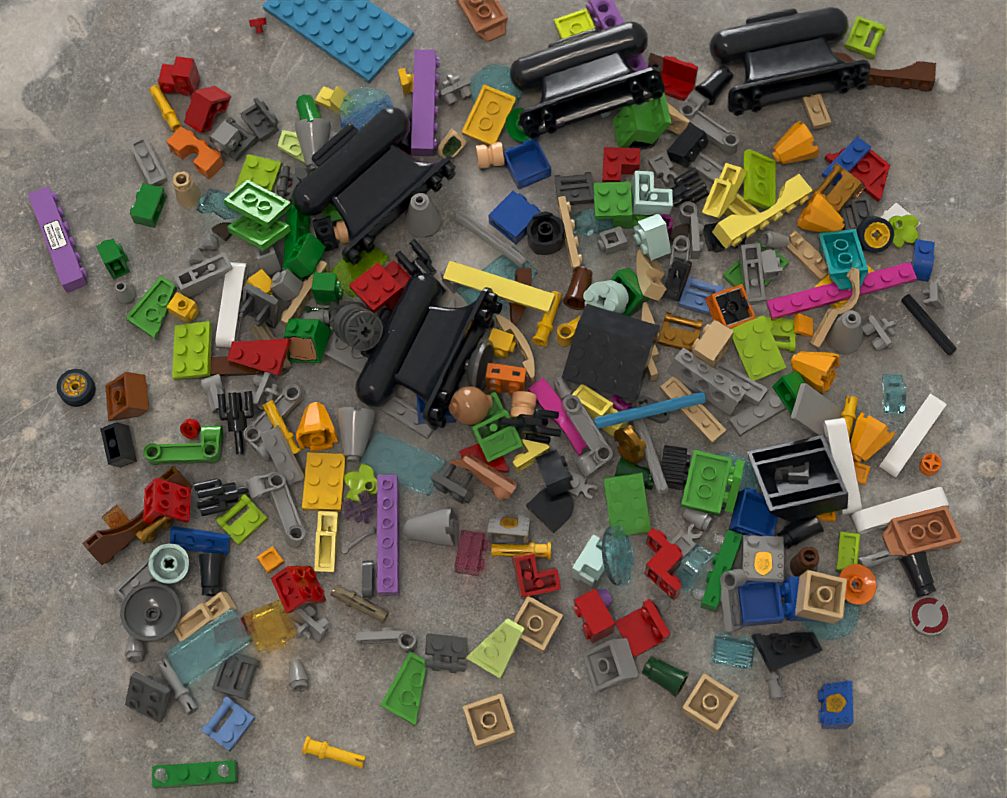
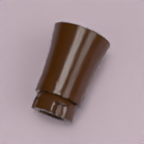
M586 267L575 269L563 299V303L571 309L584 310L586 307L583 295L591 286L593 272Z
M811 546L802 548L790 561L792 574L794 576H801L807 570L817 572L819 563L818 551Z

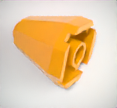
M802 121L793 124L773 147L774 152L772 153L776 162L780 161L782 165L813 159L820 154L818 146H813V141L815 140Z
M816 191L808 200L806 208L804 207L796 222L797 226L819 233L842 231L845 225L842 223L843 217L822 194Z
M800 351L797 355H793L790 364L792 365V370L794 372L798 371L807 384L817 392L824 394L825 391L830 389L836 378L837 372H835V367L839 368L840 355L827 352Z
M313 402L305 408L297 429L296 440L302 449H305L306 446L310 447V451L313 452L328 450L333 447V442L335 444L338 442V434L325 406L319 402Z
M862 412L857 418L850 443L853 460L858 463L860 461L866 462L890 443L895 435L893 431L891 433L887 432L889 427L874 417L868 415L867 418H864L865 413Z

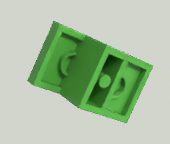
M663 93L661 98H653L650 102H644L641 105L624 106L614 117L613 126L618 148H628L633 141L653 144L672 122L665 93Z
M631 182L594 183L595 220L612 219L613 228L621 226L622 229L634 228V226L638 225V221L650 217L649 215L632 214Z
M496 391L488 394L492 398L493 407L488 411L484 420L475 425H468L475 441L480 445L487 462L523 446L515 427L503 426L498 423L500 417H511L508 411L503 409Z

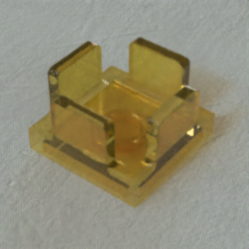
M281 600L243 614L247 633L258 653L264 650L269 653L286 646L288 640L296 637V633Z

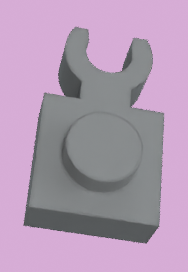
M665 152L648 160V164L657 177L663 176L664 185L668 186L669 184L667 178L670 177L673 181L677 178L676 173L671 171L673 170V165Z
M571 472L573 480L570 483L573 489L567 492L577 498L582 493L587 500L592 501L593 496L589 495L588 491L593 490L597 492V487L593 484L586 485V478Z
M694 524L688 527L686 535L681 531L670 542L680 547L683 554L682 560L696 546L693 540H698L702 536V531L698 534L692 533L691 530L694 529Z

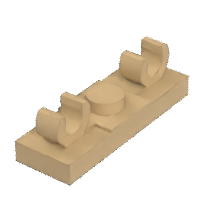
M795 230L788 236L789 244L786 247L784 246V248L817 280L821 281L829 274L824 257Z

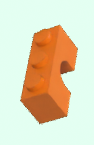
M180 127L166 141L170 151L182 160L189 154H198L193 160L194 166L198 172L209 180L224 165L221 153L216 149L212 150L209 148V145L204 140H198L189 129L186 131Z

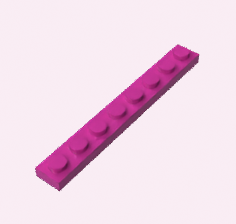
M911 262L867 273L860 287L859 297L915 282L917 278ZM834 282L767 300L766 305L771 319L775 320L849 300L852 295V289L840 290Z

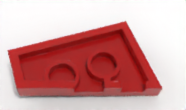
M291 339L232 342L227 360L280 376Z

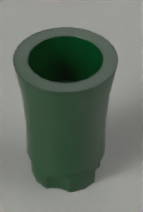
M622 458L619 459L615 476L642 472L645 489L652 490L654 486L650 469L633 464Z
M652 656L648 659L642 671V674L647 676L649 680L667 690L675 698L682 690L689 676V672L671 666L660 659L657 660Z

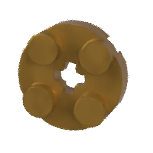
M631 425L617 429L614 432V441L618 440L619 447H617L620 455L624 460L631 463L634 462V464L642 461L645 456L644 449L647 447L645 441L638 437Z

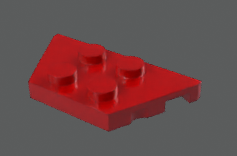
M845 148L834 154H826L825 160L831 164ZM870 150L849 173L862 182L860 186L862 190L879 202L890 164Z

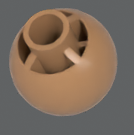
M467 386L454 393L449 405V411L459 423L475 425L484 420L488 411L493 407V401L490 395H485L479 388Z

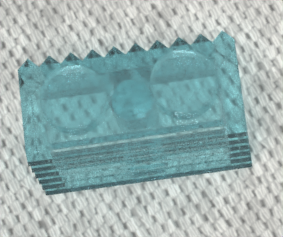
M719 633L713 639L710 662L750 670L754 657L755 643L751 642V639L747 637L734 639L731 638L730 634Z

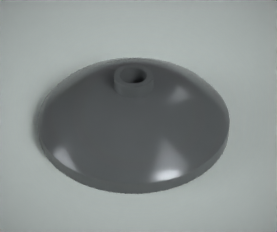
M490 340L483 341L465 363L468 385L479 388L483 392L486 388L487 365L493 362L494 348Z
M156 582L141 584L132 589L123 600L120 610L122 625L128 634L137 640L144 642L161 640L171 634L180 621V600L176 593L164 584ZM152 613H157L155 618H150Z

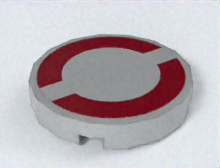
M934 596L920 597L909 609L910 624L917 633L923 636L939 635L947 628L950 622L949 609L942 600Z

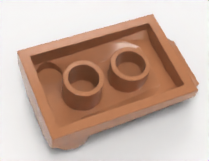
M456 0V4L461 7L476 34L484 40L490 42L505 34L508 17L498 0Z
M467 453L461 459H452L450 461L451 464L471 470L481 482L494 491L493 495L500 500H504V498L509 499L517 486L516 481L470 453Z
M946 505L893 518L882 534L890 555L909 556L940 548L950 549L953 545L960 544L962 541Z

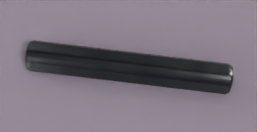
M910 294L902 298L901 302L944 352L949 356L952 355L957 348Z

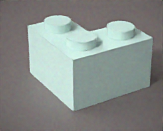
M635 171L631 181L632 214L669 215L673 206L672 189L654 188V172Z
M659 214L638 221V225L634 226L635 234L633 239L636 245H640L643 255H647L650 260H654L671 253L667 226Z

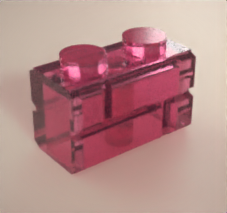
M462 530L454 567L456 573L479 576V571L484 570L485 559H482L483 552H487L489 540H485L484 533Z

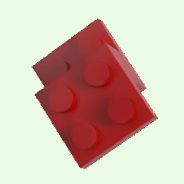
M395 260L385 268L377 262L349 284V287L375 313L384 305L388 309H393L407 281L411 277Z
M652 528L647 534L646 545L656 554L646 564L644 574L672 600H675L680 594L682 585L680 584V579L672 573L681 564L682 550L676 544H671L667 541V537L662 531H656Z

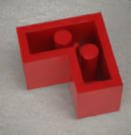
M178 56L175 58L174 65L162 64L158 78L161 91L168 94L179 93L184 96L192 95L198 89L200 75L194 59Z
M216 86L194 91L191 95L189 108L185 113L184 123L200 133L211 130L216 114L227 111L231 95Z
M604 147L602 183L621 182V174L634 175L635 171H639L640 148Z
M531 552L511 556L519 596L527 597L561 590L557 569L550 568L537 571L535 556Z
M596 588L574 599V606L572 608L577 618L581 617L583 620L582 632L587 640L590 639L592 643H595L614 633L615 622Z

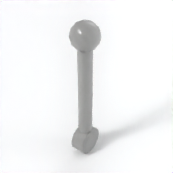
M370 527L366 533L348 546H342L341 552L347 554L354 545L368 535L374 534L376 532L375 527Z

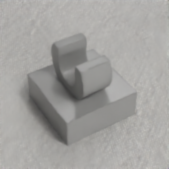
M938 283L930 284V290L926 289L923 291L925 296L930 295L927 300H923V303L928 306L933 304L936 308L944 307L943 289Z

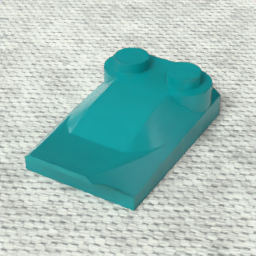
M856 229L819 233L820 252L824 256L830 278L840 290L852 289L851 281L848 279L847 274L851 267L859 270L861 287L868 273V267Z

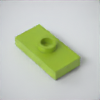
M840 531L836 571L841 572L849 565L858 564L860 534Z

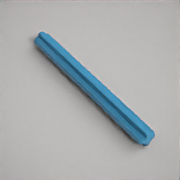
M698 392L595 417L594 424L599 429L706 402L704 392Z

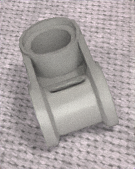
M681 235L674 239L668 271H670L674 257L689 261L690 241L686 236ZM677 245H684L685 248L679 249Z

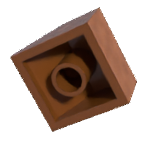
M124 372L105 385L108 421L139 417L149 410L145 375Z

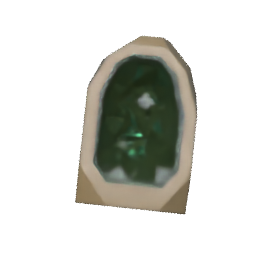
M452 128L441 141L438 147V154L442 158L449 155L455 157L467 141Z

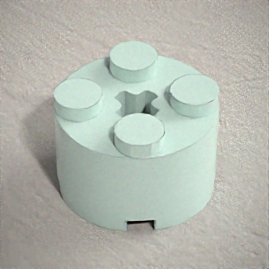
M613 280L596 282L583 295L586 301L585 306L590 304L619 314L625 312V307L629 300L625 287Z
M176 544L158 546L151 553L148 561V569L151 576L162 584H173L180 581L186 575L189 568V558L186 551ZM165 559L167 561H169L170 559L173 560L172 569L170 567H168L167 569L164 567Z

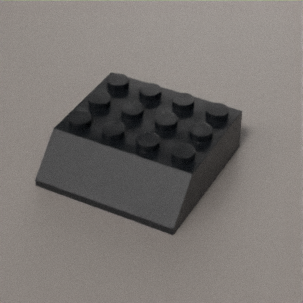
M587 304L578 321L562 378L634 401L637 400L660 326Z
M824 435L747 451L770 514L790 522L848 509V491ZM793 453V454H791V455H786V456L780 457V455H785V454ZM809 462V480H788L789 474H783L782 480L775 479L776 469L792 465L793 468L799 467Z

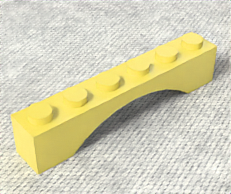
M798 174L785 182L779 191L776 204L771 208L754 215H730L718 222L712 232L725 249L732 245L735 247L742 242L743 238L753 236L759 228L760 230L765 229L772 220L774 222L778 221L785 212L791 213L798 204L804 205L810 199L809 195L813 190L801 175Z

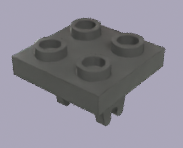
M247 283L243 287V306L239 311L241 312L239 317L244 318L248 314L255 318V321H257L255 325L257 327L266 322L268 326L274 329L278 324L279 300L261 291L258 287Z
M450 464L443 476L435 471L430 478L434 482L433 486L438 491L444 494L449 492L452 498L461 504L464 501L468 504L470 503L472 495L466 488L473 477L471 473L468 472L459 486L449 480L456 465Z
M135 671L130 677L125 705L160 723L164 719L170 686H163L153 681V677H146Z

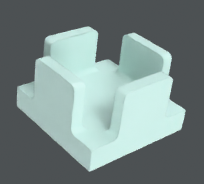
M593 534L572 567V578L578 582L581 580L593 587L595 581L599 580L607 567L605 561L608 556L611 557L613 555V549L602 543L600 538Z

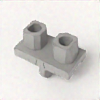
M448 74L447 81L442 83L445 89L440 90L439 94L440 99H444L446 104L451 106L457 102L454 95L457 92H460L463 99L472 96L471 81L469 78L461 81L459 76L453 78L451 74Z
M873 315L868 317L869 321L862 326V329L867 337L877 331L879 337L872 341L876 350L880 351L886 347L892 348L894 345L886 335V332L890 336L896 334L893 330L896 326L895 321L888 322L886 318H883L881 320L883 327H881Z
M265 372L264 375H255L253 385L258 387L257 392L252 391L253 405L261 411H264L263 404L271 401L273 398L277 399L280 395L276 391L278 387L275 384L276 380L268 372Z
M310 605L303 609L299 607L295 610L296 614L293 618V621L296 622L293 627L297 629L295 636L298 639L303 636L307 639L312 637L320 643L330 623L325 618H321L317 622L314 621L312 618L316 615V611Z

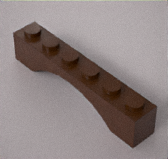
M834 52L843 61H855L846 53ZM917 61L910 66L893 70L870 68L869 78L866 83L867 85L932 91L935 83L936 63Z
M174 466L159 477L162 480L189 487L190 489L193 488ZM142 510L136 517L125 524L107 530H97L82 544L103 565L110 562L117 552L125 549L129 542L137 537L136 533L142 532L150 524L143 522Z

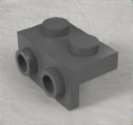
M256 97L254 99L255 104L240 113V115L260 142L279 131L277 126L279 122L274 114L270 115L265 102H260Z

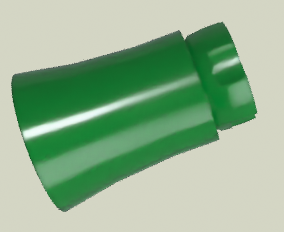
M305 94L300 95L296 101L299 119H307V122H312L313 118L322 119L313 97Z

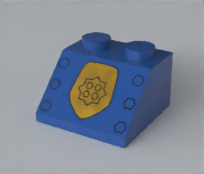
M852 681L823 684L817 694L818 702H821V710L818 711V722L822 723V729L847 730L854 723Z

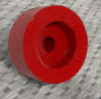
M266 17L249 20L250 27H255L256 33L263 32L262 25L267 24Z
M186 419L181 424L180 431L186 438L194 439L200 433L201 427L197 420Z

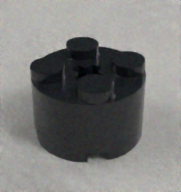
M537 213L527 225V242L535 254L550 255L562 248L564 224L553 213Z

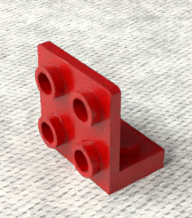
M665 55L661 72L665 86L663 93L666 96L684 102L696 86L698 66Z
M155 477L144 489L143 522L151 524L162 515L188 523L190 521L191 489Z
M287 566L271 577L286 613H292L305 603H323L326 601L324 590L319 585L316 572L311 566Z
M651 599L644 601L641 608L615 621V626L622 638H627L633 657L668 640L671 634Z

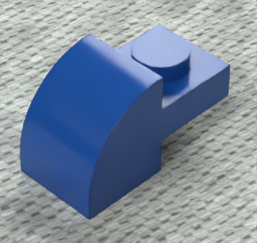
M915 240L911 265L915 272L916 280L929 281L934 263L935 242Z

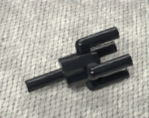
M696 167L674 179L675 186L671 188L674 207L688 201L696 203L709 195L705 182L690 189V186L701 181Z
M415 239L410 241L409 244L419 257L414 259L412 263L401 251L395 254L399 263L411 277L418 273H428L434 276L437 272L431 265L432 260ZM441 285V288H442V295H441V296H443L447 291H446V290L444 289V287Z
M252 391L244 392L246 411H243L241 392L228 393L230 412L226 410L225 394H217L219 418L222 421H228V432L234 431L236 454H244L242 431L247 428V419L254 416Z
M535 409L533 415L519 414L517 419L500 417L498 420L499 425L512 426L519 433L526 434L525 439L529 441L549 444L551 441L550 436H561L560 429L543 427L548 425L547 418L557 419L559 417L558 411Z
M220 479L194 484L198 499L213 496V498L197 501V507L200 509L201 516L227 511V503L238 501V495L249 493L247 485L236 487L235 482L222 485Z

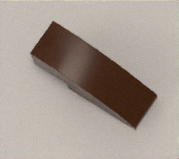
M532 268L516 269L514 273L515 281L531 286ZM509 302L510 322L516 326L526 307Z

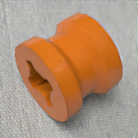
M928 453L920 461L919 469L923 475L933 476L940 469L942 460L937 454Z

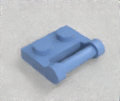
M688 276L678 306L711 315L705 298L711 294L690 289V286L713 293L722 291L724 286L719 284L718 286L694 280L693 277Z
M225 697L222 700L224 703L208 724L201 728V731L231 752L255 720V717L231 699ZM232 708L234 710L216 734L213 729L228 709Z

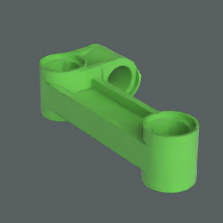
M222 425L202 426L201 443H149L144 447L143 455L151 465L155 466L171 463H217L222 457L223 427ZM210 450H216L213 455H207ZM152 452H158L156 456L150 457Z

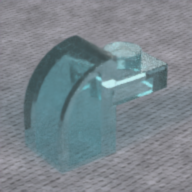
M208 189L207 194H203L199 199L197 211L202 214L213 212L223 220L235 218L237 211L224 205V199L229 195L224 191Z
M698 543L687 554L675 573L681 581V588L686 592L690 590L698 576L705 570L714 554Z

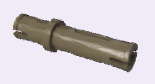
M337 584L331 591L330 596L344 602L345 606H352L381 623L385 622L389 614L388 611L360 598L353 591L349 592L339 587ZM344 595H346L347 597H349V598H351V599L357 601V603H355V602L351 601L350 599L344 597ZM362 605H364V606H366V607H368V608H370V609L376 611V613H374V612H372V611L366 609V608L363 607Z

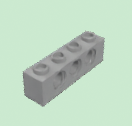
M684 347L673 359L667 370L670 375L696 393L704 392L706 400L729 416L747 392Z

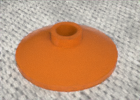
M853 564L845 567L840 572L838 577L847 579L845 600L847 602L859 605L867 603L873 598L877 583L871 570L863 565ZM852 582L857 584L856 589L852 587Z

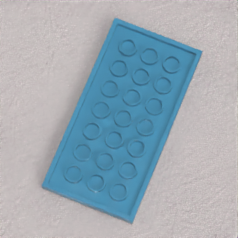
M267 0L263 5V9L368 83L381 72L414 36L413 30L369 0Z

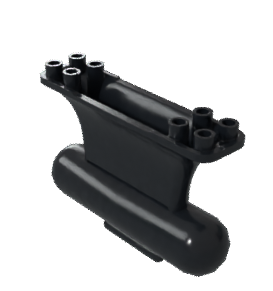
M828 7L798 14L795 8L749 17L746 19V25L722 29L716 32L709 44L712 58L722 65L744 62L745 66L744 84L729 90L728 110L734 113L735 116H740L746 110L758 112L762 107L770 104L839 91L840 94H844L851 88H857V90L865 89L871 68L870 63L867 60L843 61L834 54L828 45L842 40L846 35L849 25L845 13L839 8Z
M631 21L600 31L594 28L552 42L548 45L547 49L520 57L514 61L510 67V80L515 88L522 92H533L542 89L539 104L526 108L519 114V120L525 135L530 139H537L542 134H553L557 129L624 106L641 105L645 100L661 98L665 86L660 70L656 67H650L636 72L626 62V60L641 55L648 46V34L643 26Z
M397 107L382 109L359 130L353 124H347L312 155V161L317 167L300 181L292 191L291 199L294 207L305 216L314 217L319 215L331 204L335 207L342 217L348 232V243L342 250V258L346 263L351 262L354 266L361 261L362 258L359 255L363 250L370 253L375 248L373 242L376 237L408 209L411 198L415 194H426L431 189L436 193L442 188L441 181L444 177L449 181L456 175L454 159L450 155L438 162L426 163L414 159L397 146L406 138L411 126L407 115Z
M418 273L407 281L393 310L388 308L381 310L378 318L383 326L382 337L373 348L361 351V355L368 359L356 381L355 391L361 402L370 407H379L385 405L391 399L397 385L404 386L422 399L425 404L423 419L430 429L437 430L438 427L443 429L446 426L447 418L444 416L449 411L452 396L465 372L466 360L470 359L486 329H493L495 321L492 317L494 313L500 314L502 303L497 302L498 295L491 288L485 287L479 297L468 306L459 308L437 306L442 295L440 282L428 273Z

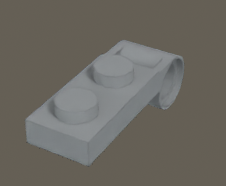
M688 201L684 202L680 207L679 220L683 224H689L691 259H699V253L703 252V241L699 240V235H702V224H699L697 217V206L693 202ZM684 212H691L692 214L687 215Z
M741 569L727 571L721 575L722 591L720 601L723 606L725 631H735L743 628L738 587L746 583L747 577Z
M382 628L381 631L362 629L361 632H356L358 645L398 643L400 649L406 653L413 652L417 647L416 637L411 631H396L393 628ZM405 638L413 639L412 644L409 646H404L402 642Z

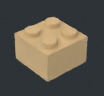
M714 319L711 325L707 324L705 326L702 338L696 339L691 353L711 367H714L730 347L734 331Z
M807 570L799 576L795 615L830 624H835L843 619L847 579Z
M527 596L513 621L525 628L519 641L544 654L563 620V615Z
M704 673L682 707L681 713L716 734L739 695Z
M502 693L463 706L476 750L515 737V731Z

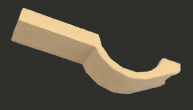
M851 267L847 274L852 285V295L849 301L842 307L836 309L828 308L810 340V343L818 348L821 346L837 315L852 309L857 303L860 294L859 270Z

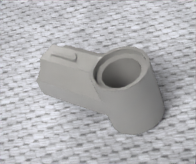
M217 374L201 379L213 414H219L217 394H224L223 390H225L221 376Z

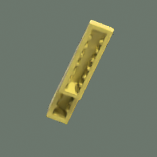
M449 261L443 276L445 280L479 292L485 287H489L498 295L499 299L513 304L517 303L548 315L555 300V294L453 261Z

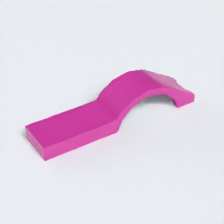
M542 378L530 386L528 391L537 396V403L542 409L559 412L557 419L550 418V420H553L560 426L569 439L574 451L578 456H581V450L586 445L562 410L561 399L547 381Z

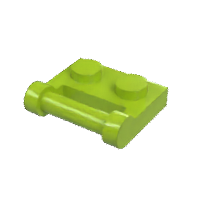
M857 16L844 48L863 54L868 59H874L877 46L887 28L882 24ZM873 30L875 31L874 38L870 47H866L864 45L870 31Z
M765 317L774 338L789 339V342L775 341L778 349L795 352L796 333H794V319L779 318L772 320L771 317Z
M245 494L240 497L241 500L229 511L215 520L239 546L268 521V518ZM247 505L249 509L231 526H228L226 523Z

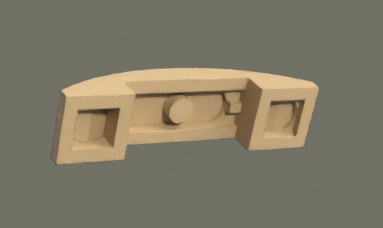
M499 314L496 315V324L499 330L514 335L515 342H517V346L526 360L522 362V368H526L527 379L531 385L534 384V358L527 340L512 322Z

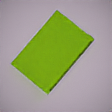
M376 247L370 253L363 250L359 255L362 259L355 266L351 262L346 263L341 258L328 272L337 274L338 281H341V288L352 298L356 294L350 289L349 284L377 262L383 266L389 260V256Z

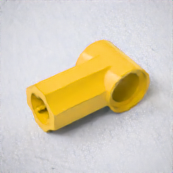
M581 315L569 323H563L558 327L556 341L560 346L567 347L572 344ZM566 333V334H568L569 336H568V337H564V336H562L561 334Z

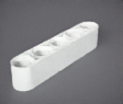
M230 262L233 269L225 274L216 332V347L230 348L232 342H238L241 317H239L241 312L239 311L243 306V287L248 276L247 263Z
M930 393L879 467L896 478L947 404Z
M844 418L826 420L823 423L826 442L848 491V509L839 511L841 515L853 514L862 510V504L846 421Z
M937 487L857 511L851 516L858 534H864L888 527L893 518L944 505L948 508L950 505L943 488Z

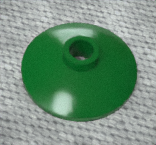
M516 108L505 119L507 133L518 142L523 143L526 140H533L526 136L524 131L518 127V125L522 126L519 114L525 108Z

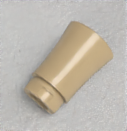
M185 171L175 173L173 176V187L176 192L177 202L183 207H193L198 204L201 199V191L193 182L192 177Z

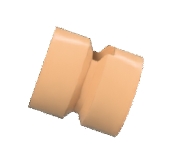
M501 142L491 143L490 147L486 144L476 146L479 169L489 168L491 164L494 167L504 165Z
M525 391L514 392L511 401L513 407L510 409L511 419H517L519 414L533 415L537 396Z

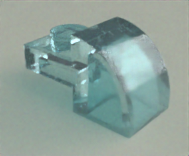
M595 209L582 210L573 216L575 224L573 233L590 236L592 233L600 234L613 228V219L595 220Z
M883 374L882 400L884 413H904L906 384L903 383L902 375Z

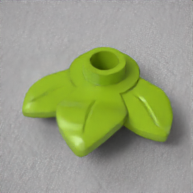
M907 214L902 217L896 215L889 219L888 222L891 223L894 229L892 243L897 248L901 249L904 242L913 244L916 239H919V234L915 229L919 223L916 217Z
M361 464L359 472L352 471L344 475L345 483L351 488L346 496L347 499L358 502L365 499L366 496L377 494V479L374 478V470L370 466ZM369 483L373 485L371 489H367Z

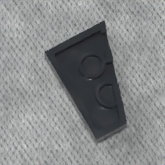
M814 632L771 633L770 635L753 634L751 636L770 673L816 655L823 650Z

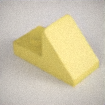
M323 86L315 99L316 104L346 117L355 104V100L339 86H336L335 90Z
M521 439L522 448L526 453L517 455L514 461H512L516 473L537 462L536 457L549 453L550 447L547 444Z

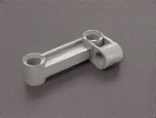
M693 90L680 105L679 112L690 121L688 125L702 131L704 130L707 139L720 147L723 153L727 155L736 153L739 135L727 130L702 112L709 104V99Z
M289 384L274 401L283 420L296 406L302 403L303 396L300 388L295 384ZM292 393H298L294 398L289 397ZM264 411L251 426L244 430V438L251 448L264 460L268 461L271 456L260 434L274 427ZM252 434H258L257 438L249 439Z
M570 395L562 400L561 408L589 449L588 452L574 460L583 476L586 477L612 458L613 451L595 426L580 399L575 395ZM569 399L575 402L573 410L569 409L566 405ZM600 448L605 449L607 452L605 459L600 458L598 455Z
M273 472L248 479L246 485L253 500L264 497L271 498L285 536L286 544L293 548L300 546L305 536V529L300 522L284 474ZM273 481H276V482H278L280 485H279V486H275V485L272 484V482H273ZM295 533L299 535L300 538H293L291 534Z

